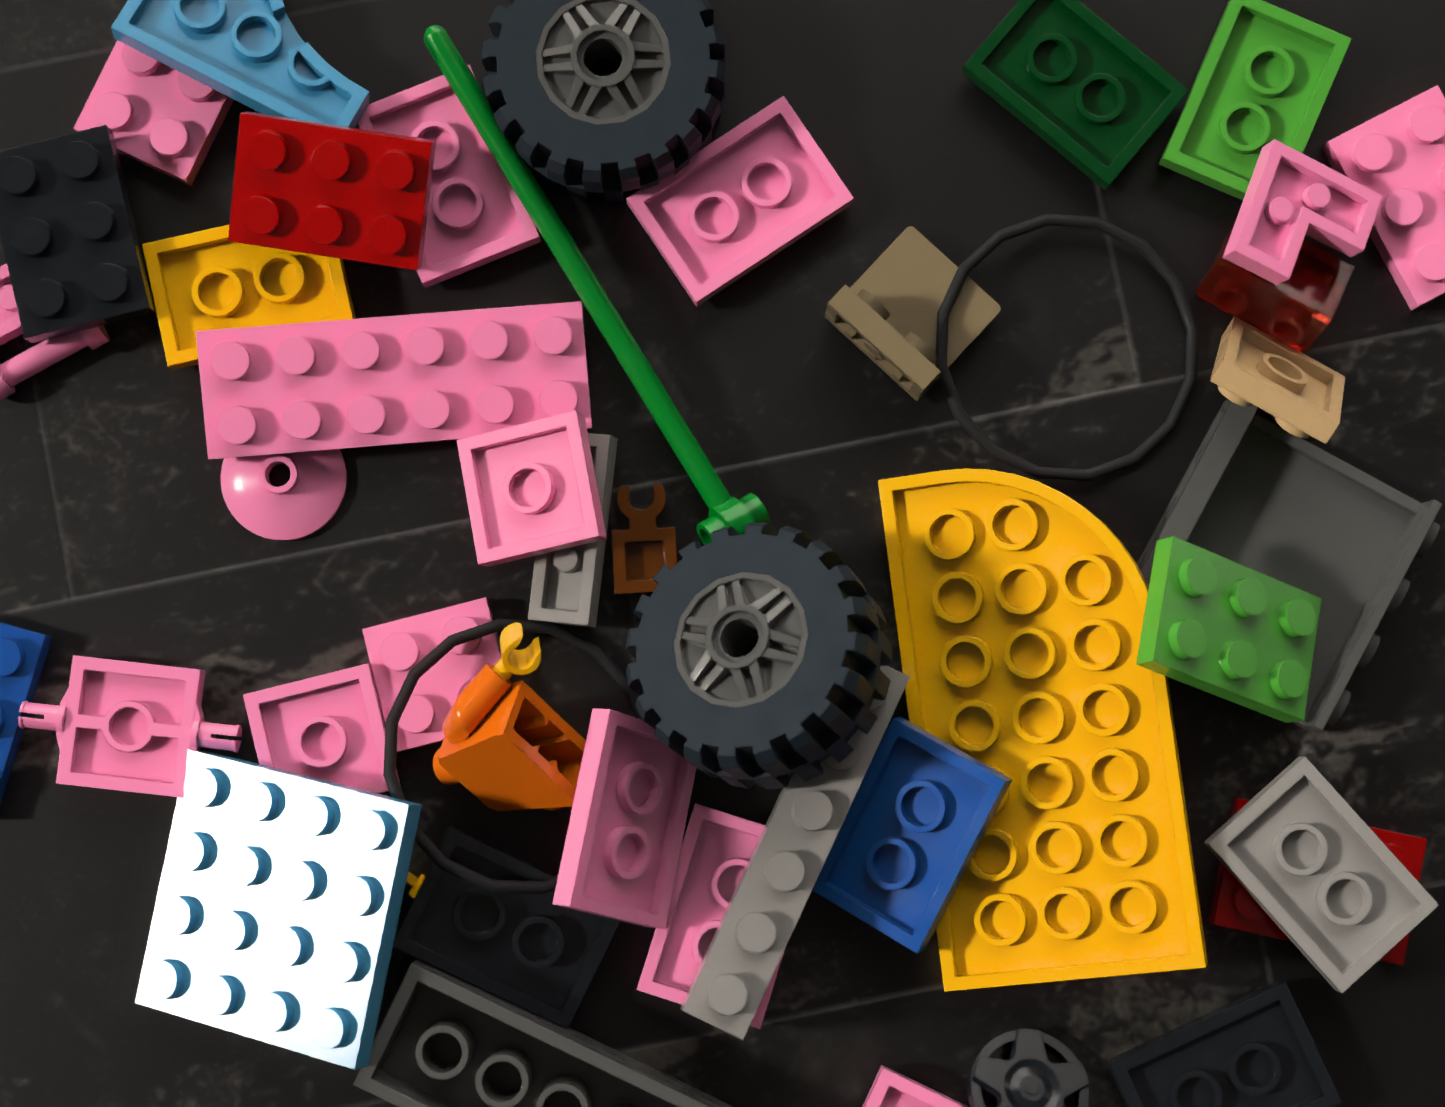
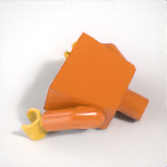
M512 623L501 632V658L494 666L487 663L460 693L444 719L442 729L445 737L440 749L434 754L433 770L438 780L443 784L461 783L483 804L496 811L526 809L553 811L563 807H572L586 740L523 680L511 683L509 680L513 674L525 675L535 671L541 662L539 637H536L527 648L515 650L522 641L523 629L521 623Z

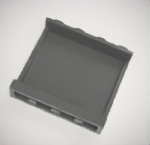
M1227 399L1218 411L1142 552L1137 565L1149 587L1156 541L1175 536L1322 598L1305 718L1303 721L1291 722L1306 731H1320L1324 729L1326 723L1331 726L1334 725L1345 711L1351 697V692L1347 691L1345 687L1355 668H1365L1374 656L1381 640V636L1374 632L1385 612L1393 613L1406 596L1410 580L1404 576L1415 555L1419 558L1423 557L1435 541L1440 525L1434 522V519L1442 503L1435 499L1420 503L1256 414L1257 406L1252 404L1251 407H1243Z

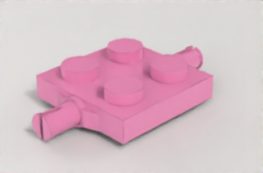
M73 655L69 688L63 696L60 706L23 701L19 712L44 715V719L18 716L20 728L56 731L60 749L56 784L184 798L188 749L198 751L202 747L238 752L241 741L216 738V735L242 737L241 725L204 722L205 718L201 705L206 670Z

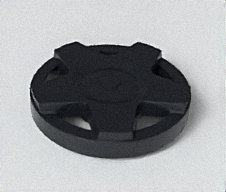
M1036 1029L1012 1030L992 1039L975 1057L968 1074V1101L970 1107H986L981 1093L982 1087L996 1097V1107H1065L1064 1100L1074 1094V1107H1088L1089 1080L1082 1062H1079L1072 1051L1058 1039ZM1012 1044L1009 1060L990 1058L991 1054L999 1048ZM1046 1050L1058 1058L1061 1063L1050 1062L1047 1058Z

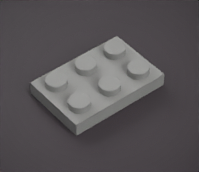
M1305 756L1297 757L1203 842L1335 991L1340 993L1346 991L1439 906Z

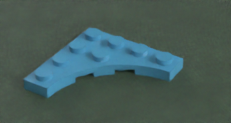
M128 0L111 26L114 39L261 114L355 128L370 103L368 90L338 72L308 42L305 43L287 16L282 0Z

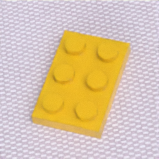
M229 225L142 244L167 366L173 370L199 365L196 331L356 319L343 259L228 241Z

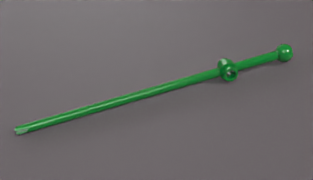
M439 25L429 26L423 38L427 49L707 505L709 517L696 526L702 544L706 545L712 542L711 533L725 527L732 526L739 534H745V526L749 523L770 524L769 514L755 494L748 493L740 499L730 496L529 165L518 155L512 138L506 139L494 118L496 111L492 106H489L485 93L447 31Z

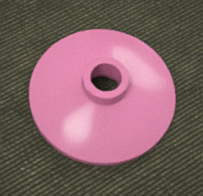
M341 449L224 458L221 468L222 494L231 514L250 532L271 540H297L322 529L338 512L347 489V466ZM278 464H285L290 469V479L285 485L275 487L269 480L270 471Z

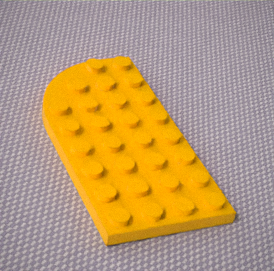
M964 468L878 480L902 670L904 674L910 676L905 687L909 722L1012 779L936 928L944 992L1206 968L1208 961L1169 682L1167 676L1136 665L1149 587L1130 553L1107 525L1086 507L1062 492L1016 474L989 469Z

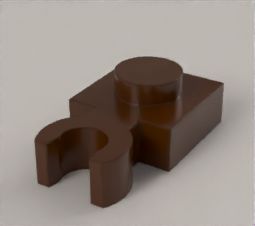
M653 483L654 501L650 507L642 510L636 509L631 505L629 486L620 485L617 494L618 505L622 514L629 520L630 529L611 530L614 591L616 596L652 594L658 585L652 579L664 564L670 569L677 564L675 527L657 528V519L662 515L666 506V494L661 483Z

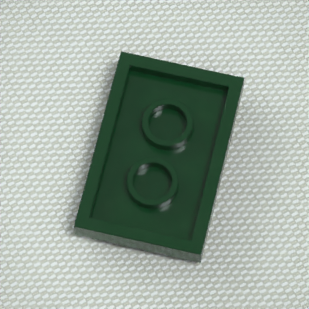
M1019 0L964 64L961 72L1105 191L1189 91L1079 0Z

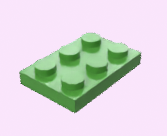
M1229 0L1159 165L1243 200L1263 146L1276 139L1301 153L1304 152L1352 38L1263 0Z
M1175 536L1157 540L1136 665L1282 722L1303 721L1305 718L1322 598Z

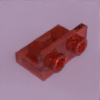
M1236 217L1212 266L1199 283L1196 295L1215 305L1220 310L1230 313L1267 333L1277 341L1285 343L1300 352H1306L1332 320L1354 267L1303 240L1290 279L1275 285L1222 258L1237 219Z

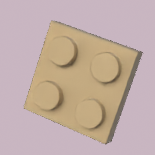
M1234 316L1221 337L1210 381L1217 384L1221 394L1233 403L1243 407H1251L1253 404L1275 416L1278 425L1288 433L1299 438L1312 436L1326 444L1340 424L1345 376Z

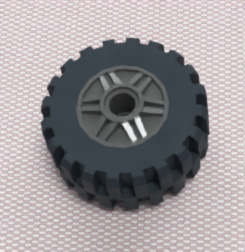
M509 0L510 3L507 8L504 6L495 7L488 23L492 37L489 40L483 41L481 60L486 75L483 78L485 93L489 106H492L496 111L494 118L506 139L512 138L518 155L534 170L537 180L550 188L556 186L557 183L566 186L569 196L583 200L588 199L590 192L604 193L605 202L624 201L623 192L634 189H641L643 191L658 185L661 179L672 173L676 175L690 163V159L696 152L711 143L713 127L715 124L720 123L724 109L726 64L721 27L716 26L714 23V9L708 0ZM602 72H614L609 76H598Z
M749 523L745 526V534H739L732 526L713 531L711 533L712 542L701 546L695 540L681 549L679 553L683 559L672 569L664 564L652 578L658 585L651 597L644 594L641 595L635 608L634 614L641 621L638 629L631 628L628 631L625 650L636 659L635 663L628 664L626 668L628 686L639 695L635 706L643 721L655 729V736L712 778L719 776L730 785L747 789L751 788L755 781H757L767 790L787 787L790 783L789 774L793 773L806 782L823 774V768L820 763L830 756L839 763L854 751L853 747L848 743L850 738L858 729L868 734L878 717L870 710L874 699L880 701L886 699L891 681L880 670V666H888L892 662V644L882 633L887 626V622L881 608L870 596L871 592L837 553L821 540L813 542L804 531L785 526L780 528L778 533L769 523Z

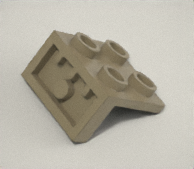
M909 226L851 288L845 284L827 304L825 318L912 398L918 401L939 379L941 371L935 366V360L937 359V313L958 267L916 228ZM968 276L949 315L948 368L1001 310L1000 305Z

